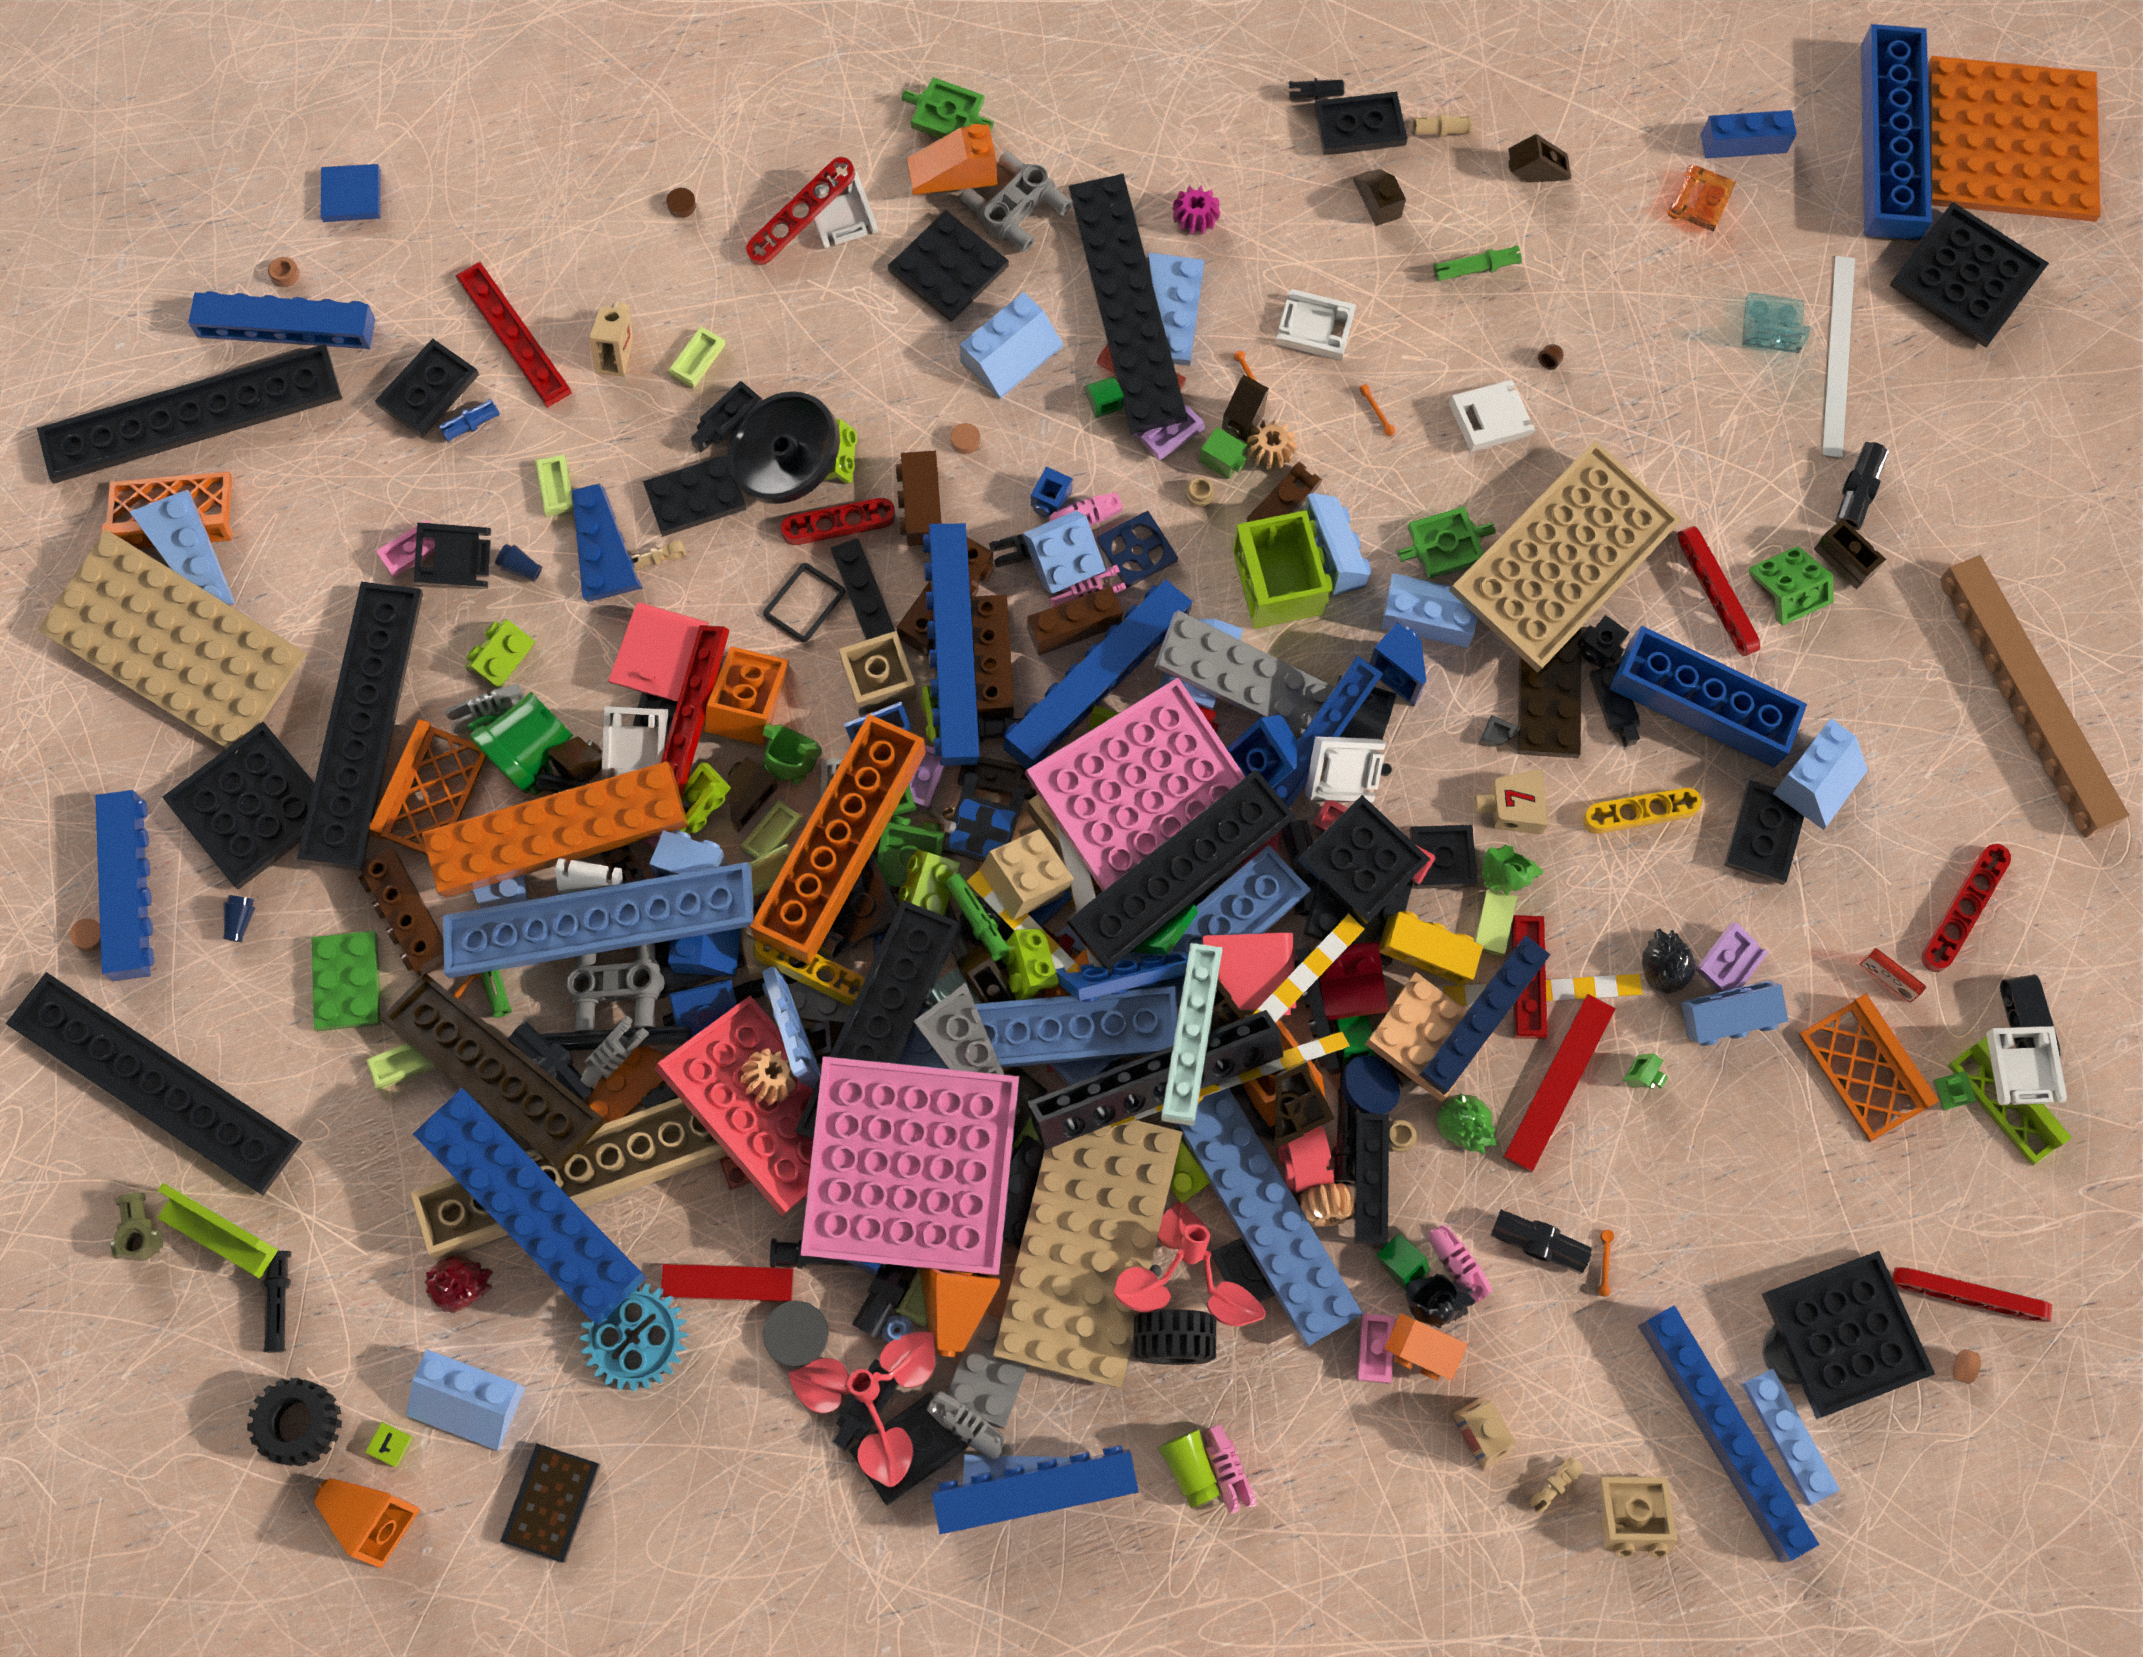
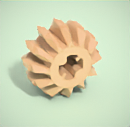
M1276 419L1272 421V425H1268L1263 420L1260 423V428L1254 426L1251 430V436L1247 438L1249 458H1256V466L1265 463L1267 470L1271 469L1272 464H1275L1280 470L1284 462L1290 463L1293 457L1292 454L1296 452L1297 444L1294 442V432H1287V423L1281 427L1277 426Z
M767 1048L761 1054L759 1052L753 1053L749 1061H746L742 1066L741 1071L744 1074L741 1077L740 1083L748 1085L745 1095L754 1093L756 1095V1103L760 1102L763 1098L768 1106L774 1104L776 1100L781 1102L795 1088L796 1082L793 1079L796 1076L788 1068L790 1066L789 1060L784 1061L781 1058V1051L773 1055L770 1049Z
M1333 1182L1327 1185L1321 1184L1319 1187H1311L1308 1191H1304L1301 1194L1300 1208L1311 1227H1334L1337 1224H1344L1346 1220L1354 1217V1195L1351 1193L1350 1187H1347L1345 1184H1334Z

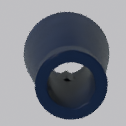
M505 544L495 560V565L500 567V571L523 577L533 582L538 579L543 568L516 545L510 546Z
M228 895L227 902H223L224 940L243 941V936L255 911V907H253L254 899Z

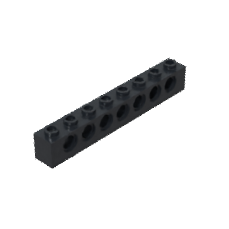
M1267 1010L1209 1032L1200 1089L1284 1057L1280 1029ZM1173 1046L1029 1101L1028 1106L1033 1127L1044 1149H1050L1164 1104Z

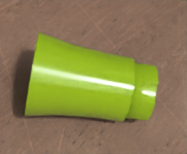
M1199 1429L1157 1447L1175 1477L1182 1495L1186 1496L1191 1508L1204 1504L1220 1495L1215 1485L1216 1479L1205 1453Z

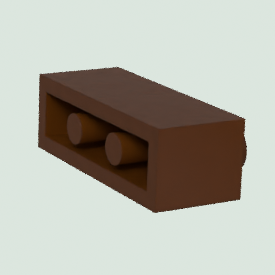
M936 450L901 453V464H896L897 482H903V491H898L899 509L905 508V517L899 518L901 536H907V546L923 545V535L928 534L929 524H942Z
M1112 586L1027 616V631L1038 656L1108 631L1113 624L1119 625L1122 622L1123 611Z

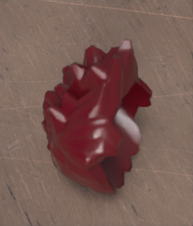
M450 1256L439 1260L431 1271L426 1272L425 1292L428 1294L427 1297L430 1298L433 1306L444 1312L456 1313L463 1308L469 1307L472 1302L478 1301L487 1291L492 1289V1285L487 1282L493 1271L489 1268L481 1269L479 1262L475 1263L466 1256Z

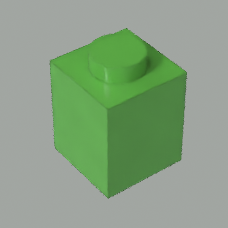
M1216 427L1201 448L1199 462L1229 480L1234 471L1239 473L1247 461V457H1245L1247 444Z

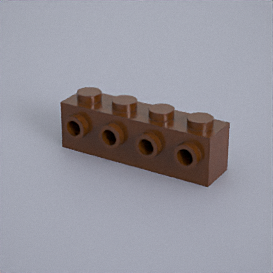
M967 537L971 602V596H976L978 593V585L983 579H989L995 569V565L993 563V552ZM930 581L897 625L899 639L926 656H929V650L934 649L933 639H928L927 621H932V610H926V592H931Z
M1007 595L971 596L977 716L983 715L985 718L1003 717L1004 714H1009L1014 718Z
M390 847L364 861L361 870L363 875L359 876L358 879L366 893L373 892L376 901L372 905L380 919L386 917L390 927L386 928V931L394 945L400 943L404 953L400 957L408 971L414 969L422 977L425 973L428 974L444 965L443 937L395 850Z

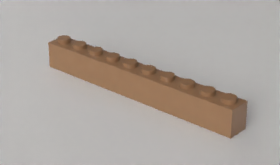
M1979 555L1949 567L1940 578L1942 590L1952 600L1958 618L1965 623L1970 632L1972 643L1979 648L1984 657L1986 668L1993 673L1999 684L2002 696L2009 701L2014 710L2016 721L2026 731L2030 746L2039 754L2046 774L2053 779L2057 786L2059 797L2070 809L2076 827L2087 838L2118 825L2130 816L1984 559Z

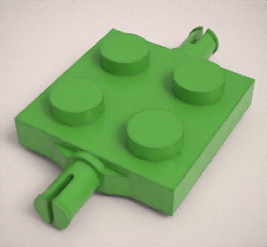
M932 77L927 89L920 95L907 89L902 94V101L916 105V112L911 120V128L943 138L961 127H969L973 124H989L990 132L993 128V120L979 116V112L984 104V95Z
M1463 506L1410 522L1407 528L1413 540V546L1397 550V555L1400 562L1417 557L1423 565L1427 578L1431 579L1471 567L1484 554L1480 546V538L1496 534V529L1493 522L1476 527L1469 519Z

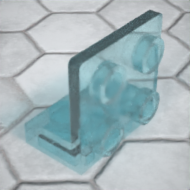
M1748 293L1745 302L1742 345L1800 353L1809 337L1810 326H1803L1804 301Z

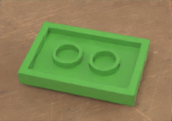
M375 931L311 937L314 1029L318 1032L381 1025V1019L379 1018L381 1015L378 934Z

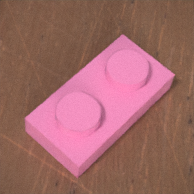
M417 526L376 550L379 558L393 578L415 566ZM423 540L422 561L435 554V541Z
M1364 1313L1361 1315L1357 1381L1391 1383L1393 1353L1384 1348L1394 1328L1395 1316Z

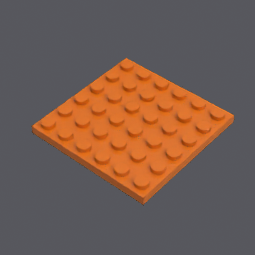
M1942 56L1930 57L1928 61L1931 205L1949 207L1953 201L1964 209L2093 222L2099 219L2101 213L2097 72Z

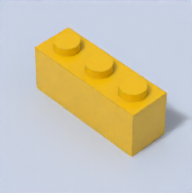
M1400 911L1387 918L1379 945L1381 954L1459 985L1474 980L1483 945L1474 942L1473 937L1462 933L1454 934L1446 931L1444 925L1436 922H1424L1419 920L1415 913L1409 911Z

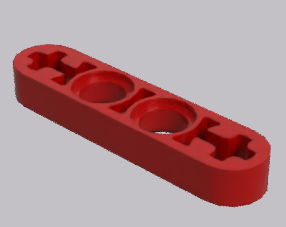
M876 498L795 514L783 520L781 532L784 541L788 544L801 545L882 529L894 522L895 507L889 499ZM884 508L886 517L880 518L878 509ZM866 510H869L870 521H866ZM849 513H857L861 516L860 522L855 525L848 524L844 519ZM826 518L832 522V526L828 530L822 531L816 528L817 521ZM806 522H810L811 533H808ZM797 525L799 534L793 535L791 526Z

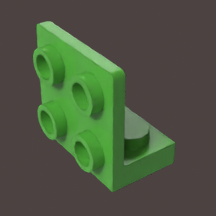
M1798 546L1749 568V575L1775 596L1776 621L1782 626L1834 603L1833 574Z

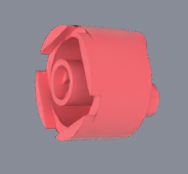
M1319 1126L1304 1133V1136L1278 1148L1276 1147L1279 1164H1284L1286 1174H1283V1179L1291 1193L1308 1191L1311 1187L1334 1183L1333 1170L1326 1169V1167H1329L1331 1154L1323 1127Z

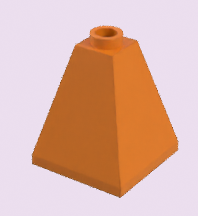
M919 1267L928 1330L935 1337L936 1354L955 1357L956 1352L964 1351L998 1290L1000 1279L993 1274Z
M333 1478L323 1481L318 1486L315 1492L316 1498L313 1501L344 1551L351 1557L381 1569L420 1511V1508L387 1492Z

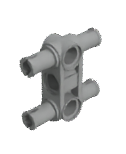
M1006 151L999 158L998 166L1014 178L992 200L987 201L975 192L973 188H968L962 193L960 203L977 214L978 221L985 226V231L990 237L1008 239L1025 253L1034 244L1035 237L1028 234L1018 225L1041 202H1046L1063 216L1070 210L1073 201L1055 188L1054 181L1048 177L1047 170L1043 166L1037 164L1025 165L1010 151Z
M656 943L636 946V960L633 963L597 966L596 953L577 956V965H574L566 982L567 989L571 993V1001L573 1005H576L574 1032L595 1031V1005H598V1003L629 1000L635 1001L634 1028L655 1027V1001L658 1000L665 984L664 977L660 973V965L655 960ZM649 974L648 983L642 987V979ZM589 979L590 983L588 988L585 991H582V986L584 982Z

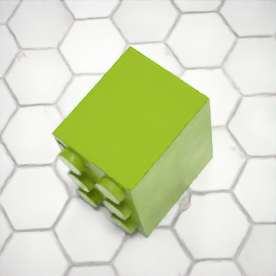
M1307 510L1236 525L1232 552L1253 629L1323 615L1325 605L1329 603L1328 595L1332 591V582L1330 575L1324 573L1322 566L1325 563L1322 548L1316 545V525L1314 520H1309Z

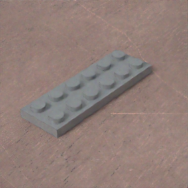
M1179 610L1172 616L1154 666L1258 718L1282 715L1293 734L1298 737L1302 735L1334 689V686Z

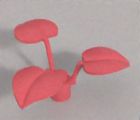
M1180 1201L1164 1213L1157 1238L1166 1248L1179 1249L1164 1276L1158 1280L1152 1271L1146 1268L1132 1267L1119 1275L1113 1293L1119 1302L1135 1311L1153 1312L1161 1310L1168 1304L1171 1298L1169 1290L1163 1285L1167 1283L1180 1260L1182 1259L1188 1264H1196L1204 1260L1207 1290L1212 1295L1207 1302V1309L1210 1314L1215 1316L1217 1321L1228 1326H1243L1259 1321L1266 1316V1311L1259 1301L1238 1284L1224 1281L1219 1283L1216 1289L1214 1288L1210 1266L1211 1253L1206 1250L1210 1240L1209 1230L1189 1209L1187 1204H1182Z
M931 1332L909 1333L900 1336L901 1339H894L888 1343L879 1358L881 1367L889 1372L888 1374L875 1372L872 1375L866 1369H858L849 1376L844 1365L833 1358H821L809 1365L789 1372L790 1383L795 1394L811 1411L820 1414L835 1412L841 1406L842 1394L847 1395L850 1391L858 1401L866 1404L879 1434H870L863 1439L858 1448V1462L862 1470L869 1477L887 1487L895 1486L906 1475L913 1458V1445L909 1435L902 1428L895 1427L885 1432L872 1401L879 1394V1381H889L895 1378L901 1387L913 1388L922 1385L930 1378L935 1366V1337Z

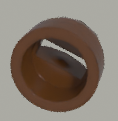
M1556 344L1545 346L1538 354L1540 364L1549 370H1555L1561 364L1564 357L1563 349Z

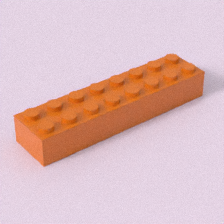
M867 715L753 919V923L750 925L755 940L811 965L926 754L924 738L873 715Z
M668 761L424 831L422 836L437 892L447 898L556 866L559 858L566 859L567 863L571 860L581 859L660 836L663 830L673 832V830L687 828L689 825L673 769Z

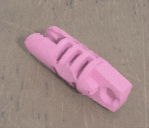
M1117 492L1094 496L1052 513L1049 521L1078 511L1086 515L1089 525L1092 526L1122 512L1123 506Z
M1118 565L1109 567L1100 574L1062 589L1063 594L1049 599L1051 606L1054 607L1102 590L1103 586L1100 579L1114 576L1117 572H1120ZM1125 583L1112 585L1115 594L1127 590Z
M1441 1225L1428 1233V1241H1430L1433 1249L1438 1254L1439 1260L1444 1264V1267L1449 1271L1457 1284L1473 1290V1293L1469 1295L1475 1300V1303L1481 1301L1493 1291L1480 1265L1471 1256L1464 1243L1460 1242L1454 1232L1449 1229V1226Z
M1220 1424L1206 1429L1202 1433L1207 1447L1204 1450L1229 1514L1238 1512L1240 1507L1233 1488L1234 1484L1245 1506L1251 1507L1256 1505V1499L1246 1474L1243 1473L1242 1464L1235 1453L1236 1449L1231 1439H1227Z

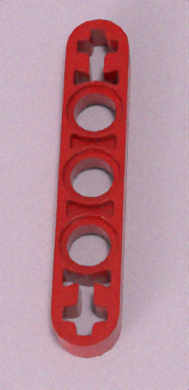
M836 157L826 165L749 240L746 251L750 260L756 265H765L782 251L852 183L855 178V169L852 162L846 157ZM847 166L846 171L848 174L846 176L842 174L837 176L836 168L844 169ZM827 176H830L831 180L834 179L836 187H833L831 181L826 178ZM821 184L828 186L829 193L824 198L814 196L813 192L816 186ZM804 204L808 206L809 211L805 217L797 218L793 215V210L797 205ZM778 224H785L788 227V233L782 238L773 235V229ZM766 235H768L771 241L776 244L775 246L772 247L771 243L767 242L765 238ZM757 245L760 248L764 247L765 255L762 256L758 253L754 256L756 254L754 248Z
M1691 526L1679 531V545L1737 651L1744 657L1759 651V637L1700 530L1696 526Z
M1991 844L1978 856L1922 952L1921 960L1928 970L1932 972L1943 971L1954 961L2010 865L2011 854L2005 846ZM1997 854L1999 856L1997 859L1998 863L1991 870L1986 869L1992 861L1991 855ZM1975 876H1981L1987 880V890H1979L1975 887L1973 883ZM1961 900L1969 901L1973 905L1974 912L1972 915H1966L1961 912L1959 908ZM1946 925H1954L1958 928L1960 936L1957 940L1946 936L1944 930ZM1944 945L1947 948L1944 949L1940 956L1942 960L1937 963L1934 961V953Z
M1895 1267L1892 1280L1895 1286L1900 1289L2031 1321H2051L2053 1305L2043 1300L1911 1268Z

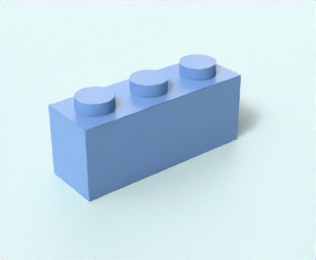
M1771 980L1681 1002L1687 1038L1701 1046L1717 1044L1719 1042L1718 1039L1728 1036L1733 1039L1748 1036V1031L1756 1029L1760 1031L1774 1030L1778 1028V1024L1788 1022L1782 985Z

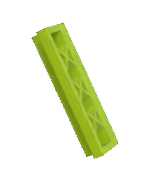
M1987 1036L1948 1064L1954 1074L1965 1071L1960 1066V1063L1969 1056L1978 1064L1979 1076L1967 1074L1975 1099L2032 1166L2072 1138L2044 1104L2013 1105L2010 1101L2008 1105H2000L1998 1101L1987 1098L1984 1094L1985 1083L1995 1085ZM2006 1109L2016 1110L2021 1115V1127L2012 1126L2006 1120ZM2027 1134L2037 1135L2046 1147L2035 1155L2027 1145Z
M161 1184L157 1191L170 1199L157 1217L159 1220L254 1276L261 1278L277 1253V1248L167 1184Z

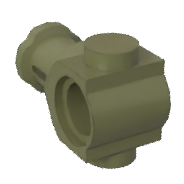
M129 1193L115 1198V1204L120 1208L122 1222L117 1225L114 1240H111L110 1244L111 1252L115 1259L124 1258L126 1260L145 1261L151 1258L154 1253L160 1252V1248H163L161 1231L159 1229L152 1230L151 1220L145 1218L143 1201L146 1200L145 1193ZM138 1237H142L141 1247L133 1252L131 1249L133 1241Z

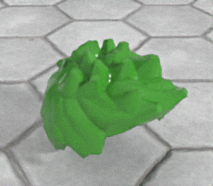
M1505 844L1501 848L1490 847L1484 856L1481 876L1485 880V887L1494 889L1495 892L1502 890L1505 895H1509L1511 891L1521 890L1531 885L1534 878H1538L1539 875L1543 874V870L1534 861L1515 853L1513 846Z
M1461 1093L1442 1103L1437 1112L1438 1130L1444 1139L1456 1146L1461 1145L1468 1151H1476L1482 1154L1485 1153V1146H1496L1497 1143L1493 1134L1495 1128L1492 1125V1113L1477 1096L1463 1095Z

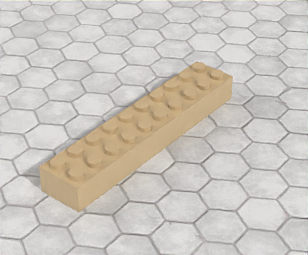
M680 1098L604 1124L560 1170L534 1149L526 1152L580 1209L729 1156ZM455 1178L410 1193L428 1255L436 1260L509 1235Z

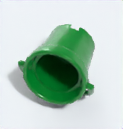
M532 692L500 717L488 715L480 717L468 725V729L472 732L470 739L522 792H530L532 795H537L544 791L539 790L537 786L535 787L537 784L536 776L543 768L545 773L553 775L549 763L551 759L547 752L552 747L566 742L574 736Z

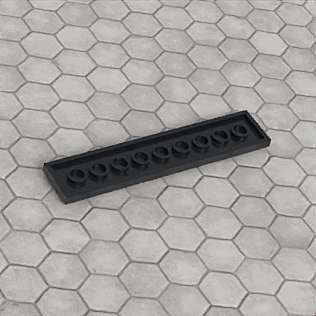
M1124 173L1069 185V193L1073 201L1072 205L1116 379L1124 395L1122 401L1130 434L1187 422L1186 409Z
M326 344L41 426L37 428L49 479L55 484L343 398Z
M361 582L298 852L297 860L300 864L362 870L371 834L370 824L376 811L422 602L423 592L420 588Z
M47 972L5 1023L262 1196H264L303 1143Z

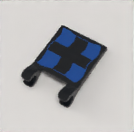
M968 772L952 822L956 823V828L952 834L948 833L943 851L984 862L991 850L1011 842L1025 800L1026 789L1015 786L1009 806L974 796L979 775Z

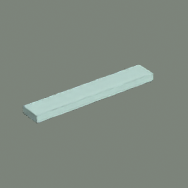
M1190 944L1161 1121L1191 1126L1195 1124L1222 947Z

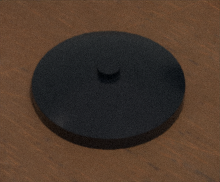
M789 391L765 398L742 417L732 434L728 448L729 469L734 481L746 494L763 503H788L807 495L823 482L836 461L840 447V432L837 421L831 411L819 399L807 393Z

